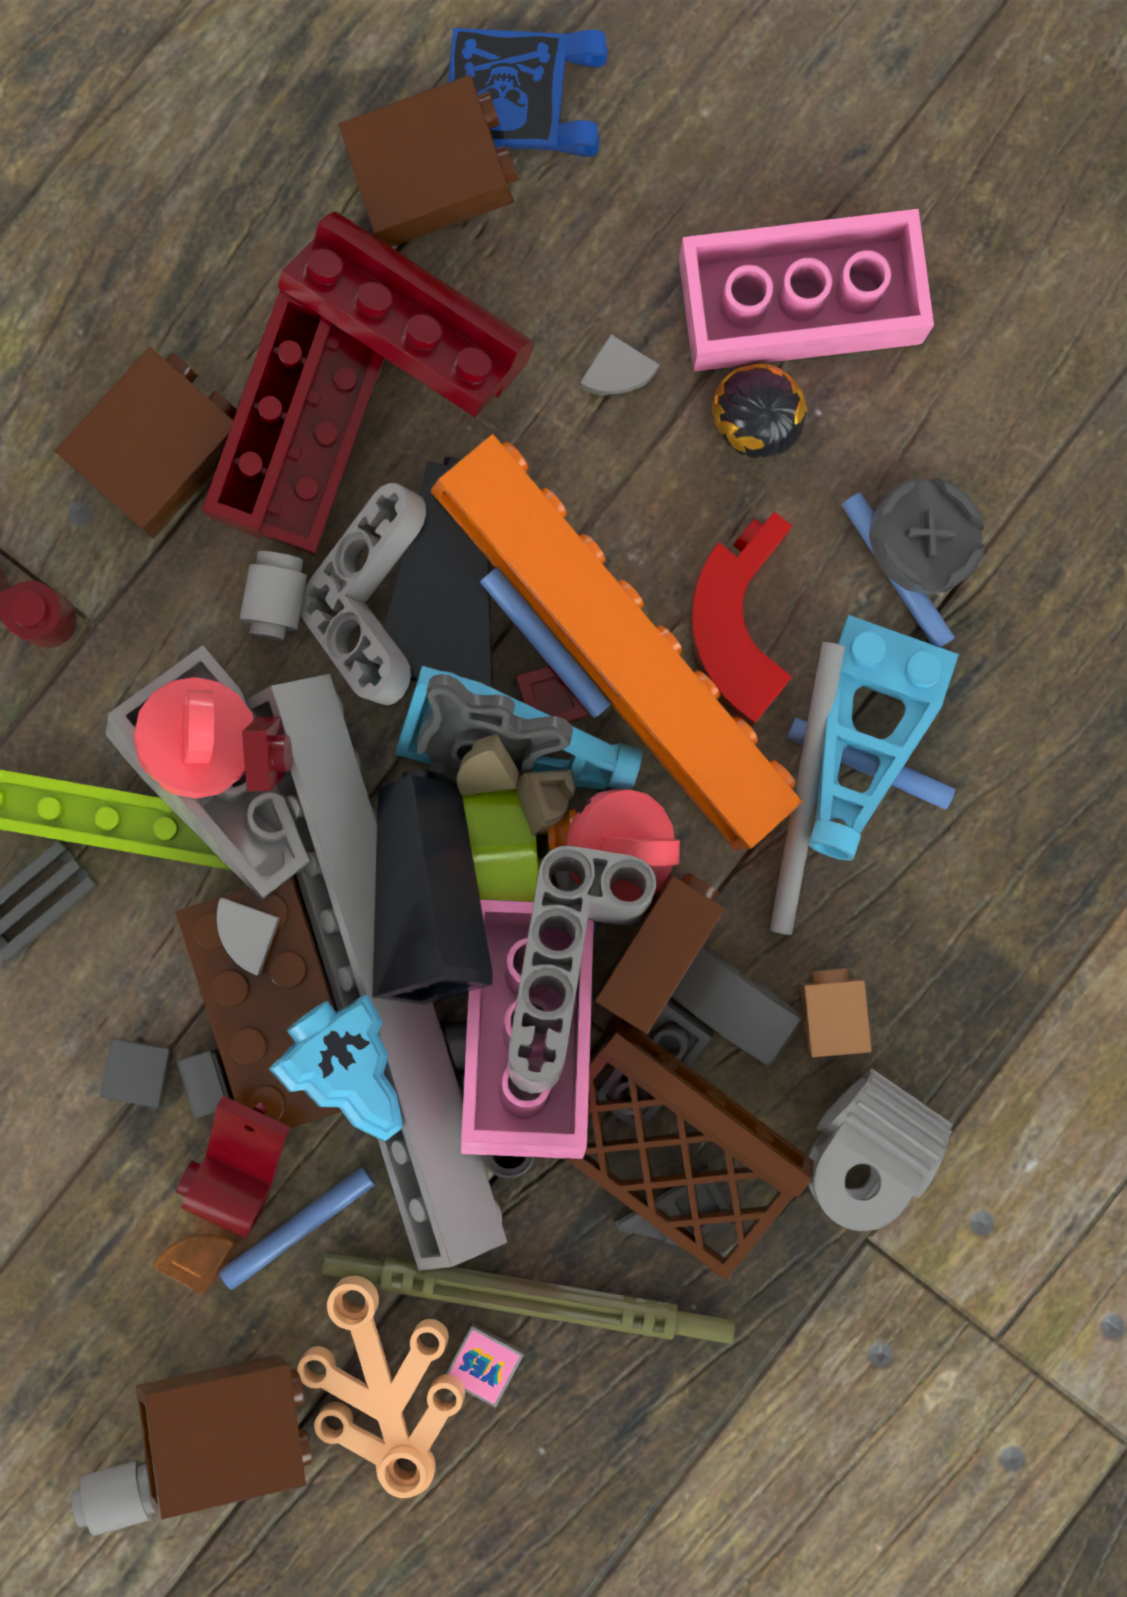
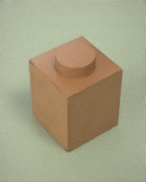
M843 968L813 971V982L798 984L801 1015L805 1018L802 1022L805 1054L814 1058L872 1052L865 980L849 979L848 969Z

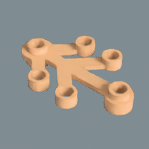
M347 1276L335 1285L329 1295L327 1311L329 1317L337 1326L351 1331L366 1383L336 1367V1359L333 1353L327 1348L320 1346L312 1347L304 1353L297 1366V1372L305 1386L314 1389L322 1388L378 1420L384 1439L353 1424V1414L350 1408L337 1401L329 1402L321 1408L314 1422L315 1433L323 1442L329 1444L338 1443L375 1464L379 1482L392 1496L398 1498L413 1497L424 1492L434 1478L436 1462L430 1448L448 1417L455 1415L460 1410L465 1398V1387L456 1376L449 1374L438 1376L432 1382L427 1394L428 1408L409 1435L402 1412L431 1361L438 1359L443 1354L449 1339L448 1331L444 1324L435 1319H425L419 1322L410 1338L411 1349L392 1380L373 1318L379 1304L377 1289L372 1282L364 1277ZM350 1290L360 1292L365 1298V1304L361 1306L351 1304L346 1297V1292ZM427 1332L432 1333L438 1338L439 1345L427 1347L420 1341L419 1335ZM311 1360L320 1361L325 1366L326 1373L322 1375L314 1374L308 1368L307 1362ZM444 1388L449 1389L455 1394L456 1400L451 1403L443 1402L438 1398L436 1391ZM327 1416L338 1417L343 1424V1428L335 1430L328 1427L324 1418ZM399 1458L408 1459L415 1463L417 1468L413 1471L403 1470L398 1465L397 1460Z

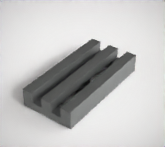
M56 841L0 889L1 909L59 859L65 864L0 919V956L4 961H11L100 886L63 841ZM73 875L79 880L80 883L12 941L7 939L4 934Z

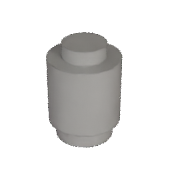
M257 552L255 564H250L248 568L239 619L241 622L251 624L250 635L272 640H284L285 631L298 630L307 575L302 573L303 559L277 552Z
M139 1460L82 1475L80 1477V1489L74 1490L71 1493L75 1521L79 1527L87 1525L92 1536L150 1521L152 1513H155L151 1507L146 1464L142 1465Z

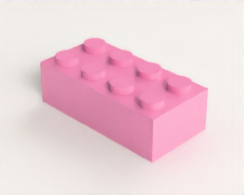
M919 209L682 238L679 265L693 372L919 345L924 342L934 326Z
M480 900L493 972V984L469 991L461 1154L583 1159L587 1148L594 921L588 920L566 1058L560 1079L551 1089L543 1093H528L520 1090L511 1081L508 1074L507 1060L534 902ZM550 928L539 936L541 943L547 949L553 951H562L569 948L573 943L570 935L559 928ZM550 987L537 988L529 995L531 1004L544 1012L554 1011L563 1004L561 995ZM534 1031L531 1053L529 1057L525 1058L529 1063L528 1070L532 1072H540L543 1063L547 1062L543 1058L547 1033Z

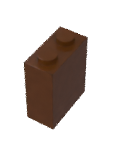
M471 75L338 123L373 232L378 239L390 247L515 203L509 183L519 179L508 146L497 149L491 132L492 128L501 125L489 91L479 94Z
M149 347L57 447L55 452L154 539L216 471L237 409L217 391H214L207 397L192 383L197 379L198 375L173 352L164 359L154 349Z
M690 873L684 874L681 881L674 876L668 877L652 901L648 913L639 922L593 996L595 1002L648 1034L725 910L724 907L714 902L719 891Z
M277 1355L135 1385L151 1507L161 1519L306 1486L304 1466L311 1465V1447L306 1430L298 1428L296 1406L303 1405L302 1382L297 1369L291 1370L290 1364Z

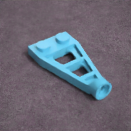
M848 615L837 644L845 646L835 700L827 716L818 787L816 822L808 843L809 847L813 850L841 860L854 859L861 838L860 833L941 709L959 655ZM865 687L903 702L905 707L904 716L889 737L878 739L858 732L852 722L853 696L857 689ZM845 747L878 757L880 760L879 768L868 790L864 793L840 786L838 782V772L842 752ZM835 819L841 820V821H843L847 826L842 825V824H839V823H836V822H832L831 820H835Z
M422 666L398 739L395 755L426 764L431 763V759L425 752L420 755L418 754L417 738L426 713L432 709L426 692L429 679L434 675L445 674L457 678L473 694L508 695L485 684L460 677L454 673ZM510 697L515 703L513 714L518 717L533 719L550 716ZM572 726L571 742L563 749L572 754L570 760L540 756L535 760L531 771L571 769L574 785L577 787L605 790L606 787L610 789L632 790L641 764L642 749L620 742L611 745Z

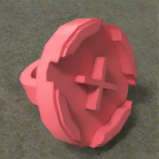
M198 677L171 681L154 691L138 713L133 739L138 763L146 774L149 773L151 778L158 782L161 788L171 794L195 799L218 795L230 788L245 773L242 731L254 720L252 712L239 694L218 681Z
M616 788L597 793L588 800L591 803L584 808L583 812H577L569 826L566 846L630 855L644 860L652 868L656 876L655 895L664 885L672 871V866L679 865L680 840L674 838L673 825L663 806L648 794L630 789ZM570 872L575 883L582 885L580 878L575 873ZM627 880L615 882L610 887L613 895L625 902H633L642 896L639 887Z

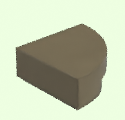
M497 734L477 740L473 744L472 750L462 759L457 775V786L461 795L516 789L519 771Z
M571 769L526 772L518 778L516 791L533 836L550 830L564 817L570 798L574 796L575 791Z

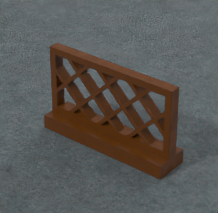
M624 1019L617 1025L607 1042L589 1064L588 1113H591L596 1142L587 1143L583 1159H564L724 1280H727L794 1196L798 1198L812 1181L814 1160ZM607 1062L628 1077L631 1097L598 1100L595 1078ZM638 1086H640L650 1095L640 1096ZM657 1105L668 1107L676 1113L679 1133L646 1137L642 1107ZM633 1108L637 1138L605 1141L600 1112ZM686 1122H688L698 1131L688 1132ZM713 1141L725 1151L727 1169L694 1173L690 1143ZM681 1145L685 1174L652 1177L648 1148ZM639 1149L643 1178L620 1180L610 1172L607 1152ZM588 1154H598L599 1163ZM734 1158L746 1167L735 1168ZM761 1177L778 1190V1193L767 1206L742 1209L737 1180ZM729 1181L733 1210L700 1213L696 1184ZM687 1185L691 1214L668 1216L657 1208L654 1189ZM645 1190L647 1199L636 1191ZM756 1219L745 1233L744 1221ZM735 1222L738 1242L725 1258L705 1244L702 1225ZM693 1226L695 1236L684 1227Z

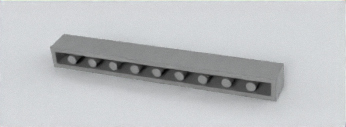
M330 674L272 685L246 699L245 702L252 712L253 719L257 717H281L282 735H289L291 739V768L288 772H285V776L278 782L277 788L280 795L284 796L309 858L308 865L297 872L296 877L337 1010L340 1011L351 1005L356 999L368 995L383 1021L378 1035L389 1054L384 1075L397 1093L403 1128L388 1140L382 1141L378 1139L415 1262L418 1271L453 1267L507 1243L502 1227V1213L499 1205L493 1198L484 1169L482 1155L461 1154L464 1092L458 1085L448 1053V1040L440 1028L433 1002L422 1005L372 997L377 812L371 805L361 774V761L358 753L352 746L343 717L344 708L342 700L335 691Z

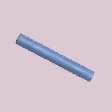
M859 492L843 502L841 506L873 554L869 532L874 512L862 493ZM889 578L932 645L942 647L955 638L928 595L905 590Z
M498 566L479 581L593 718L597 717L611 705L609 699Z
M795 717L786 738L803 746L807 722ZM845 747L840 763L874 778L879 768L880 760L878 757ZM903 766L891 785L945 810L950 805L955 793V788L906 766Z
M362 1165L219 1270V1275L226 1286L231 1290L235 1289L374 1187L376 1182L370 1172Z

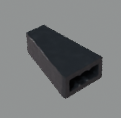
M445 457L443 464L428 461L419 493L426 504L425 522L418 535L403 553L384 629L407 658L411 670L410 681L417 682L421 668L425 666L439 671L451 672L493 688L491 595L479 582L490 572V561L430 492L437 480L462 459ZM374 663L373 666L379 670L381 665Z
M410 770L402 773V778L378 788L372 997L424 1005L491 986L493 984V972L463 797L457 784L437 780L436 773L426 770Z

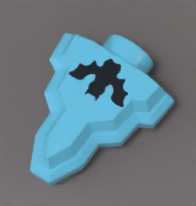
M368 995L356 999L351 1005L338 1012H335L330 1003L325 1001L310 1010L286 1030L295 1044L280 1059L276 1060L269 1070L289 1092L303 1090L318 1107H339L354 1127L382 1141L388 1140L403 1128L397 1093L384 1075L389 1054L378 1035L383 1021Z

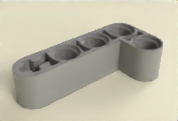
M576 846L557 847L543 858L539 868L507 1060L510 1079L520 1090L528 1093H543L551 1089L559 1081L566 1058L587 922L592 920L616 925H631L640 921L648 913L656 889V876L652 868L644 860L630 855ZM568 870L580 878L582 885L576 890L564 892L554 887L549 878L558 871ZM627 880L639 887L642 896L633 902H625L615 897L610 887L615 882ZM550 928H559L570 935L573 943L567 949L553 951L547 949L541 943L539 936ZM550 987L561 995L563 1004L554 1011L544 1012L531 1004L529 995L537 988ZM534 1031L547 1033L543 1058L547 1062L543 1063L540 1072L528 1070L529 1063L525 1059L531 1053Z

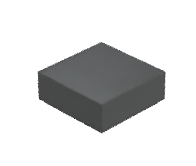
M120 1038L111 1039L100 1097L155 1108L161 1107L173 1048Z

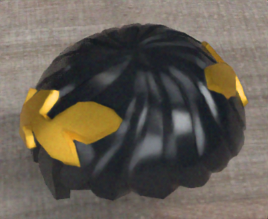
M751 364L738 367L730 372L719 383L712 404L715 425L721 435L724 434L723 438L728 446H733L737 453L741 455L746 454L750 458H758L760 456L766 458L777 454L781 455L790 449L802 434L807 411L802 389L796 381L785 371L771 364Z

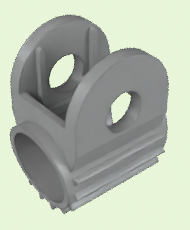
M871 1068L868 1073L865 1072L863 1076L840 1095L819 1121L816 1130L821 1134L814 1142L808 1154V1157L814 1160L812 1181L808 1184L809 1190L824 1212L837 1224L856 1231H871L882 1228L901 1214L912 1197L917 1199L926 1191L942 1162L950 1134L952 1133L950 1129L953 1124ZM858 1164L869 1165L870 1174L862 1186L858 1188L845 1187L846 1174L853 1166Z

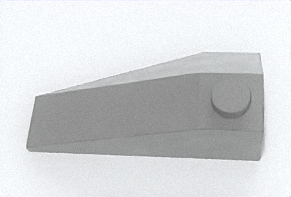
M202 645L109 712L106 736L151 789L263 900L309 863V858L284 796L280 795L277 785L271 791H247L244 773L230 788L218 795L197 799L174 795L161 788L159 783L153 780L149 773H145L138 763L133 739L138 713L154 691L171 681L191 677L218 681L239 694L246 704L240 688Z

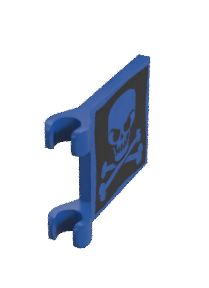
M453 28L448 83L471 75L479 94L487 91L490 92L501 124L491 129L496 147L507 145L508 148L556 150L582 157H593L599 151L600 137L597 125L593 121L579 120L560 124L566 61L586 67H603L607 62L608 54L605 33L600 30H582L561 34Z

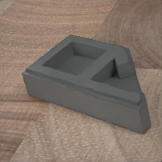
M707 1164L706 1166L700 1168L699 1170L695 1171L694 1173H696V1172L711 1171V1170H710V1168H709V1166H708V1164ZM718 1182L696 1184L700 1213L733 1210ZM687 1185L668 1187L655 1195L657 1208L668 1216L691 1214ZM632 1209L614 1219L620 1231L648 1236L679 1246ZM732 1222L702 1225L704 1239ZM693 1226L684 1227L695 1236Z

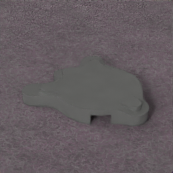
M439 674L429 679L426 696L432 709L426 713L417 738V751L419 755L425 752L431 759L429 770L437 774V780L457 784V775L462 759L472 750L473 744L477 740L487 736L498 735L516 765L519 777L523 773L532 771L534 762L538 757L563 750L571 742L573 728L563 718L549 716L523 719L513 714L515 703L508 696L473 694L457 678L450 675Z

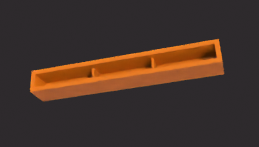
M492 434L441 476L430 492L495 568L498 566L609 699L613 708L735 851L752 849L803 802L793 791V788L796 786L795 780L780 763L775 760L769 762L755 744L758 742V737L748 723L737 715L731 717L717 699L720 697V692L712 680L699 670L693 672L679 655L682 652V647L675 636L662 625L654 626L641 610L644 607V602L637 591L625 580L621 579L617 582L603 565L606 558L600 547L586 534L579 536L564 519L567 516V511L558 497L547 488L540 490L526 474L528 465L521 453L509 442L501 444Z

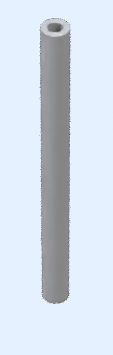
M822 642L794 791L803 802L790 813L769 931L792 935L818 797L827 716L835 700L845 646L840 644Z

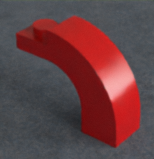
M775 511L764 525L754 518L733 545L741 552L738 557L718 542L700 573L690 605L689 634L696 665L699 671L707 675L720 692L719 702L733 715H737L747 722L750 727L757 722L792 678L791 675L757 648L747 632L743 618V599L747 585L793 527Z

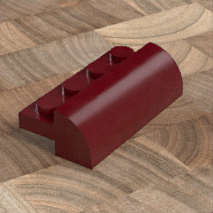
M336 211L329 213L319 221L314 239L281 272L278 288L475 418L494 396L499 398L525 368L534 347L533 340Z
M280 289L202 511L214 520L259 539L262 536L315 555L384 357Z

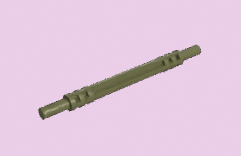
M326 1251L322 1275L338 1278L353 1275L361 1276L373 1284H379L380 1291L667 1340H673L674 1335L732 1344L735 1333V1320L678 1311V1304L459 1267L418 1271L415 1260L386 1255L383 1261Z

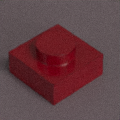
M550 666L516 676L523 703L550 716L563 718L569 723L589 717L588 711Z
M257 717L242 731L247 791H271L285 776V772H288L291 768L292 744L289 735H282L281 717Z

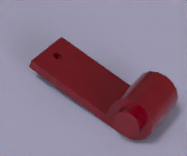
M0 567V618L8 630L19 638L41 648H53L66 642L75 630L77 618L74 606L70 601L57 591L37 581H25L11 587Z
M222 1095L216 1108L206 1155L201 1164L193 1160L189 1163L179 1182L176 1193L185 1197L182 1204L183 1210L247 1239L271 1192L290 1126L266 1116L267 1107L262 1103L257 1102L253 1109Z

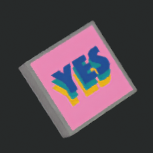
M472 1322L445 1374L456 1376L462 1381L466 1392L496 1408L524 1356V1350Z

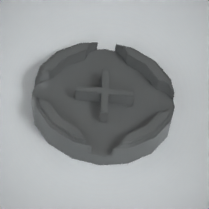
M916 478L903 482L887 493L872 514L869 539L873 556L885 575L905 590L926 595L947 592L971 576L984 556L985 543L982 545L983 536L981 530L985 527L982 515L969 495L951 482L940 479L930 481Z

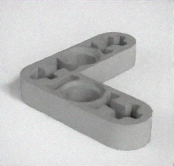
M397 483L383 485L374 493L307 582L300 613L303 621L353 691L361 698L383 705H391L403 697L409 686L411 670L407 658L368 608L366 601L418 535L426 517V504L423 497ZM368 545L369 554L363 568L357 572V557L360 551ZM331 609L333 611L338 612V614L335 616L330 615L328 613ZM359 625L361 629L359 642L355 649L349 652L347 647L349 636L353 629ZM372 662L380 664L381 666L379 670H377L375 667L369 665Z

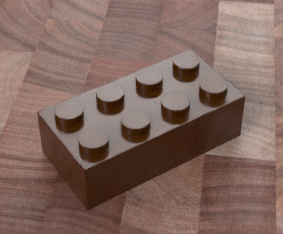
M296 875L292 876L263 900L250 888L176 911L235 1101L253 1109L257 1102L262 1103L267 1107L266 1116L290 1126V1128L342 1112L339 1107H318L303 1090L289 1092L269 1070L276 1060L280 1059L295 1044L292 1037L286 1031L294 1022L325 1001H328L335 1012H338ZM220 898H226L280 917L261 975L257 976L243 969L225 950L217 928V909Z

